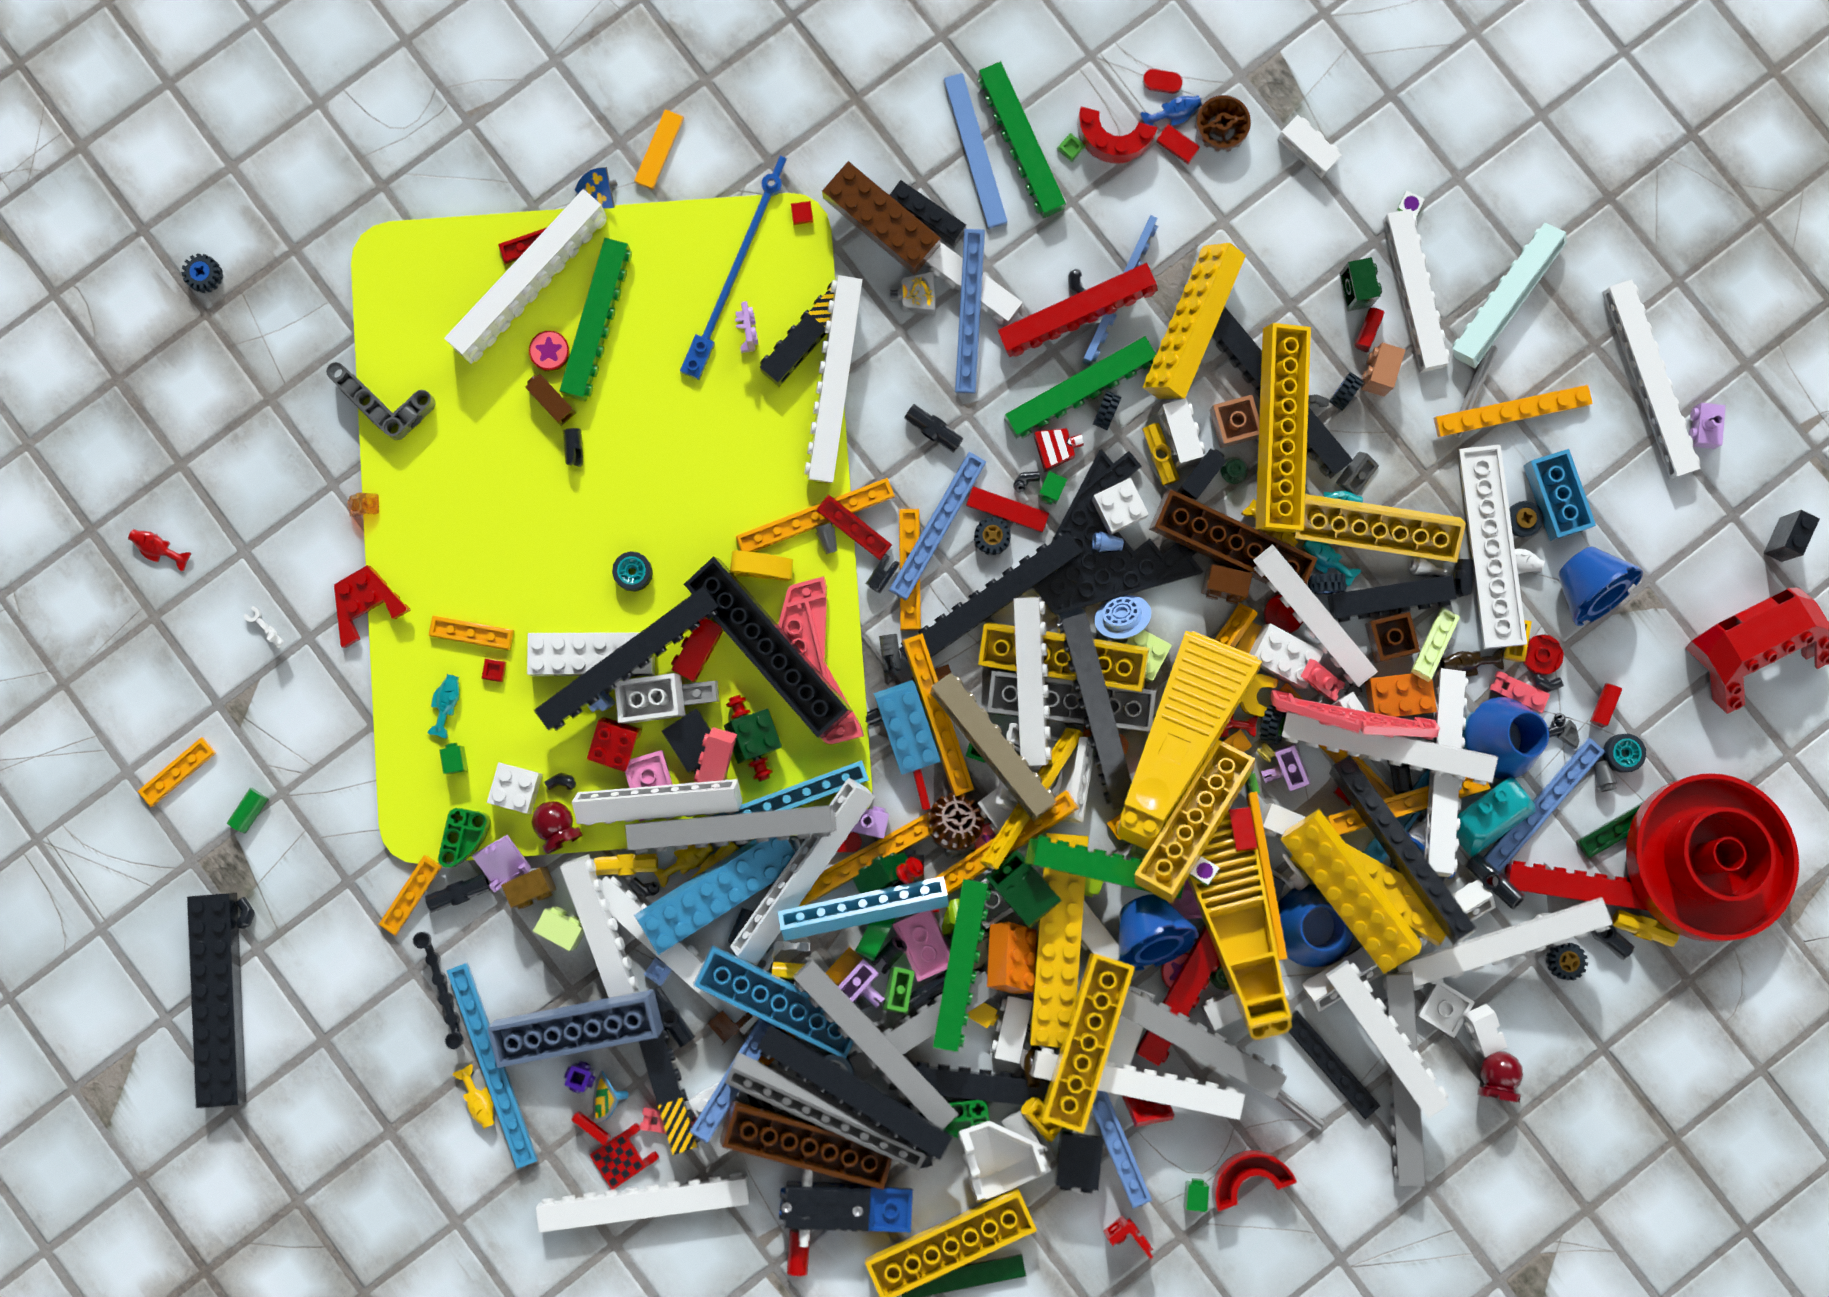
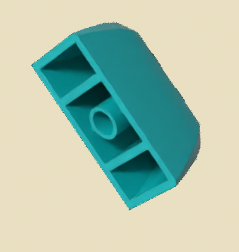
M1510 777L1457 815V818L1460 819V827L1456 831V839L1459 840V844L1467 854L1473 857L1536 812L1535 804L1515 778Z

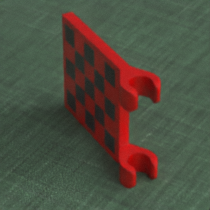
M638 1123L633 1124L589 1155L612 1190L659 1158L657 1152L654 1151L642 1159L629 1139L640 1131Z

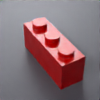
M707 618L700 622L701 626L693 631L689 637L686 636L681 644L683 649L680 655L676 654L671 662L673 666L672 671L694 683L697 681L724 631L720 625Z

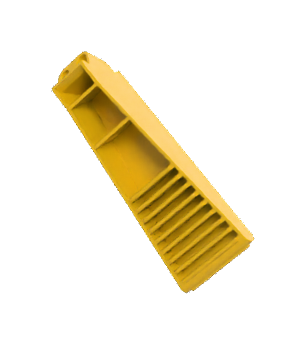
M1185 631L1125 801V807L1117 829V835L1121 839L1150 850L1263 663V661L1258 660V657L1197 632Z
M1228 811L1201 855L1219 867V871L1208 887L1190 875L1187 879L1246 1028L1253 1039L1260 1040L1288 1032L1291 1028L1292 1016L1285 996L1258 849L1236 852Z

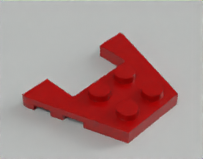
M366 565L334 584L340 645L342 648H347L361 640L353 620L385 602L392 619H397L411 611L408 605L400 600L396 592H393L387 586V583L372 566Z

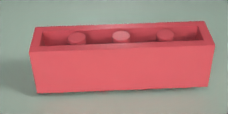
M714 727L710 734H705L702 746H705V751L700 754L698 764H701L700 770L697 769L694 782L726 780L737 734Z

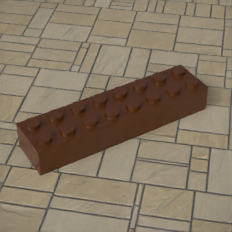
M1171 489L1164 493L1149 530L1232 569L1253 573L1252 578L1265 584L1270 580L1265 575L1261 577L1254 569L1257 565L1253 560L1272 544L1306 585L1318 559Z
M734 1100L731 1101L719 1140L723 1148L879 1189H884L892 1163V1158L808 1120Z

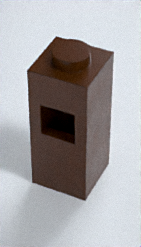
M541 374L535 375L528 380V385L525 388L560 426L576 414L573 408Z

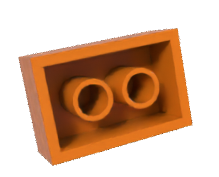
M1410 673L1369 678L1365 681L1368 709L1371 713L1392 717H1405L1437 712L1432 679L1427 682L1417 675Z
M1011 922L990 924L987 987L1012 994L1034 992L1037 930Z

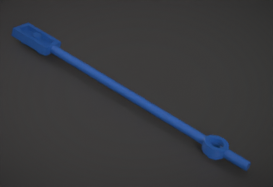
M784 156L779 157L773 173L767 174L762 179L761 184L764 194L702 336L697 334L694 336L680 369V372L699 380L715 345V342L709 339L768 202L771 196L777 195L782 189L780 175L787 161V158ZM774 181L775 184L773 186H769L768 182Z

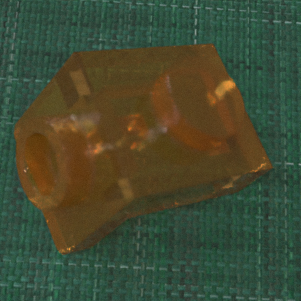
M359 492L349 496L347 508L350 511V516L359 517L364 514H378L379 495Z

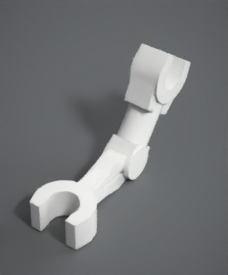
M252 606L251 609L255 612V616L251 618L245 614V620L252 623L257 622L265 630L268 641L273 642L277 648H280L285 643L284 640L277 635V631L272 626H269L261 619L262 613L260 609Z
M775 942L769 952H765L764 957L761 959L767 963L763 970L767 971L771 968L775 960L774 957L781 950L810 951L811 943Z

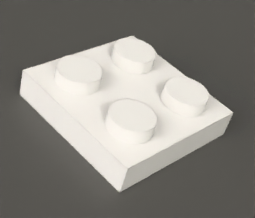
M1441 982L1434 984L1417 1016L1455 1038L1465 1021L1464 1014L1471 1010L1475 1002Z

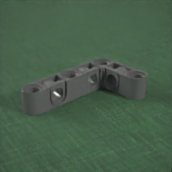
M333 362L328 365L326 370L327 376L379 429L393 440L403 439L433 410L436 404L434 397L429 392L418 390L392 413L380 399L342 364ZM341 369L342 374L339 377H335V372ZM370 397V403L364 406L363 400ZM423 397H428V402L425 405H420V400ZM399 425V430L391 434L392 427Z

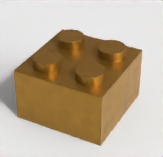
M539 867L501 885L510 907H517L518 910L533 905V900L535 899L539 901L553 896L552 892L557 890L547 867Z

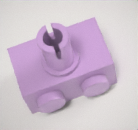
M1700 403L1693 407L1690 413L1692 428L1689 431V435L1693 440V447L1715 449L1723 444L1726 405Z
M1296 743L1277 749L1275 755L1279 762L1278 766L1261 771L1262 776L1265 778V783L1283 777L1290 791L1309 785L1311 782Z
M873 806V809L867 808L851 831L884 838L889 813L885 812L886 808Z
M864 959L838 986L853 1003L860 996H864L877 1009L880 1004L875 998L881 1003L885 1000L872 987V983L880 973Z

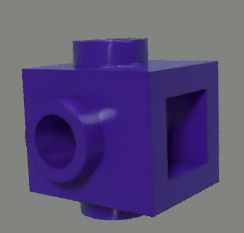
M583 1061L575 1062L571 1067L568 1066L564 1078H566L564 1085L569 1087L570 1091L584 1093L588 1087L592 1088L596 1076H593L595 1070L590 1068L591 1065ZM579 1073L585 1075L583 1080L579 1079Z

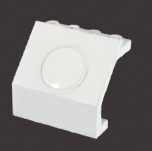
M1010 723L1006 739L1013 743L1016 748L1015 752L1020 756L1019 724ZM1051 736L1050 739H1047L1048 747H1051V751L1059 738ZM1079 737L1078 744L1049 788L1055 797L1068 790L1079 808L1060 822L1083 823L1095 752L1094 748L1091 749L1087 737ZM1031 765L1028 768L1033 773H1037L1042 765ZM1000 780L996 792V804L999 805V809L1013 811L1018 802Z

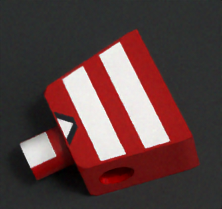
M1067 428L1037 431L1033 435L1044 472L1074 459V449L1084 446L1081 434L1070 437Z

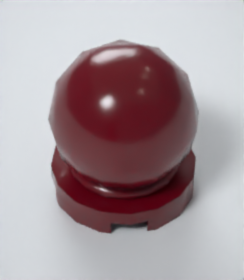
M558 801L542 803L533 813L532 827L535 834L545 841L546 844L542 848L546 854L563 848L562 843L571 840L574 842L583 836L579 827H572L573 817L571 811Z
M1505 1051L1496 1052L1486 1057L1481 1066V1078L1485 1085L1483 1087L1478 1086L1477 1095L1498 1098V1095H1500L1499 1100L1520 1103L1521 1094L1516 1093L1515 1090L1521 1084L1523 1078V1067L1519 1060Z

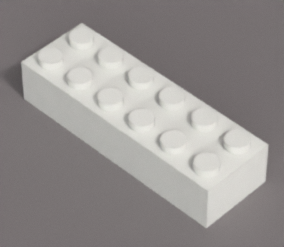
M528 633L527 674L530 676H581L638 633ZM655 655L649 659L651 663L643 669L638 667L632 671L633 676H655Z

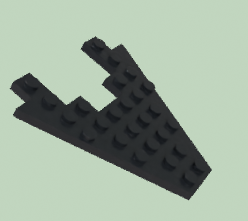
M1102 449L1099 450L1055 534L1056 536L1060 532L1064 534L1069 532L1082 550V554L1033 587L1034 591L1045 601V604L1054 615L1200 575L1204 572L1192 558L1197 552L1179 543H1175L1162 554L1149 538L1134 551L1121 534L1116 532L1112 535L1123 538L1122 550L1097 552V549L1092 548L1094 533L1101 531L1108 534L1091 499L1095 494L1125 481L1142 467L1130 451L1113 463Z

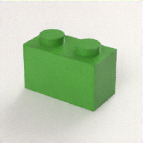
M898 967L889 969L882 1010L900 1014L907 1013L915 971Z

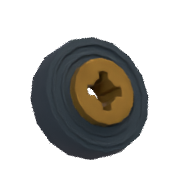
M1520 501L1509 508L1512 533L1515 536L1522 538L1530 537L1536 534L1542 527L1543 513L1533 502Z

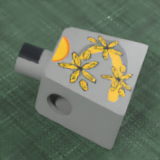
M934 272L903 278L902 289H890V302L902 301L904 312L935 315Z

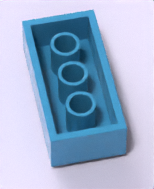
M1569 449L1531 460L1523 465L1536 504L1543 513V523L1549 541L1596 526Z
M913 680L873 693L901 775L941 762Z

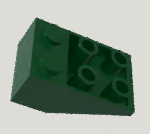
M1018 850L1005 859L997 870L994 869L985 877L993 889L1029 928L1062 901L1034 867L1025 863L1024 856Z

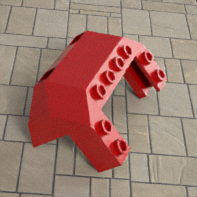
M1788 588L1715 624L1693 639L1685 649L1710 671L1712 700L1726 714H1729L1745 706L1744 676L1756 672L1770 663H1774L1801 649V656L1806 660L1814 657L1816 669L1829 665V621L1817 602L1801 588Z

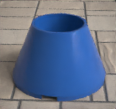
M1593 546L1585 548L1574 555L1558 573L1573 622L1577 626H1583L1584 621L1594 622L1614 609L1630 594L1628 592L1633 584L1637 586L1643 577L1641 568Z
M1492 698L1478 705L1479 707L1470 715L1466 725L1465 741L1467 750L1493 755L1498 758L1494 778H1517L1528 772L1541 756L1549 741V730L1544 719L1521 702L1512 698ZM1512 722L1518 727L1521 735L1519 750L1513 746L1510 740L1509 730Z
M1308 884L1300 891L1294 888L1279 901L1278 904L1280 906L1278 910L1286 954L1291 961L1306 967H1324L1336 962L1348 951L1354 934L1315 884ZM1323 907L1330 913L1333 919V933L1324 944L1312 946L1304 937L1303 921L1312 909Z
M1155 894L1143 895L1128 902L1120 910L1118 960L1135 966L1134 971L1144 970L1143 966L1151 964L1158 967L1175 960L1195 945V937L1199 938V933L1196 927L1166 900Z

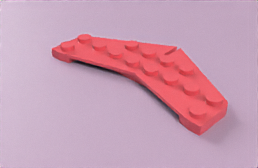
M825 577L793 584L787 590L778 625L849 705L825 663L827 584ZM852 711L821 739L827 744H836L863 737L864 734L860 722Z
M1272 689L1270 694L1272 705L1276 707L1277 711H1290L1318 720L1322 725H1334L1359 733L1361 729L1363 734L1383 735L1390 738L1394 736H1416L1433 740V737H1438L1440 730L1437 722L1433 719L1415 717L1413 721L1297 699L1293 697L1292 693Z

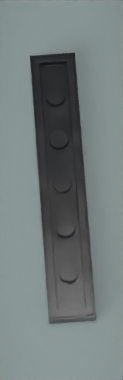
M1295 1010L1291 1014V1028L1288 1033L1363 1119L1366 1120L1380 1107V1104L1298 1010Z

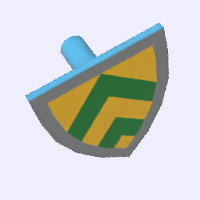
M603 1071L599 1074L594 1090V1122L607 1120L613 1114L620 1099H628L629 1097L627 1090L614 1091Z

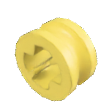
M1265 743L1262 744L1261 749L1258 748L1256 750L1268 763L1272 761V757H1276L1273 749Z

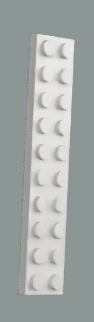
M1501 445L1459 449L1458 454L1484 649L1526 645L1527 638Z

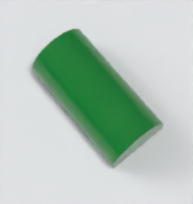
M250 787L227 821V824L241 833H247L269 798Z

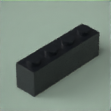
M900 179L890 193V196L942 240L955 248L964 235L966 224Z

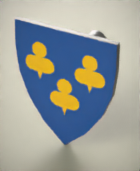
M600 167L586 172L578 181L575 191L579 194L584 189L603 208H615L611 189L617 187V181L609 180L607 167Z

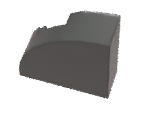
M1317 394L1309 395L1308 406L1309 404H1318L1319 407L1329 406V399Z
M1568 720L1563 732L1557 738L1576 749L1580 741L1577 727L1571 720Z

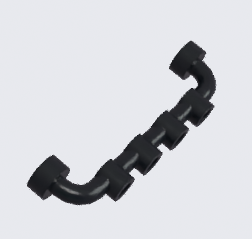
M418 932L413 937V944L419 949L425 948L427 954L425 961L431 967L433 973L432 982L434 985H437L439 992L438 1002L444 1007L446 1014L444 1020L451 1029V1033L445 1038V1044L450 1049H457L462 1046L464 1038L458 1026L460 1016L457 1012H454L451 1004L453 995L447 992L445 985L447 976L441 972L438 964L441 957L434 951L430 934Z

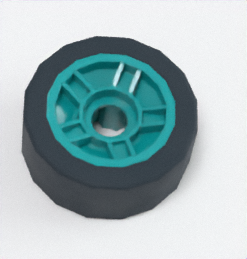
M630 551L623 553L613 564L612 574L614 580L621 588L627 591L635 592L642 590L652 579L653 570L651 563L644 555L638 552ZM629 568L636 569V573L630 575Z
M1617 734L1610 737L1603 748L1605 751L1603 754L1604 761H1608L1610 768L1619 773L1633 772L1639 769L1646 759V747L1643 741L1632 734ZM1623 749H1626V757L1622 756Z

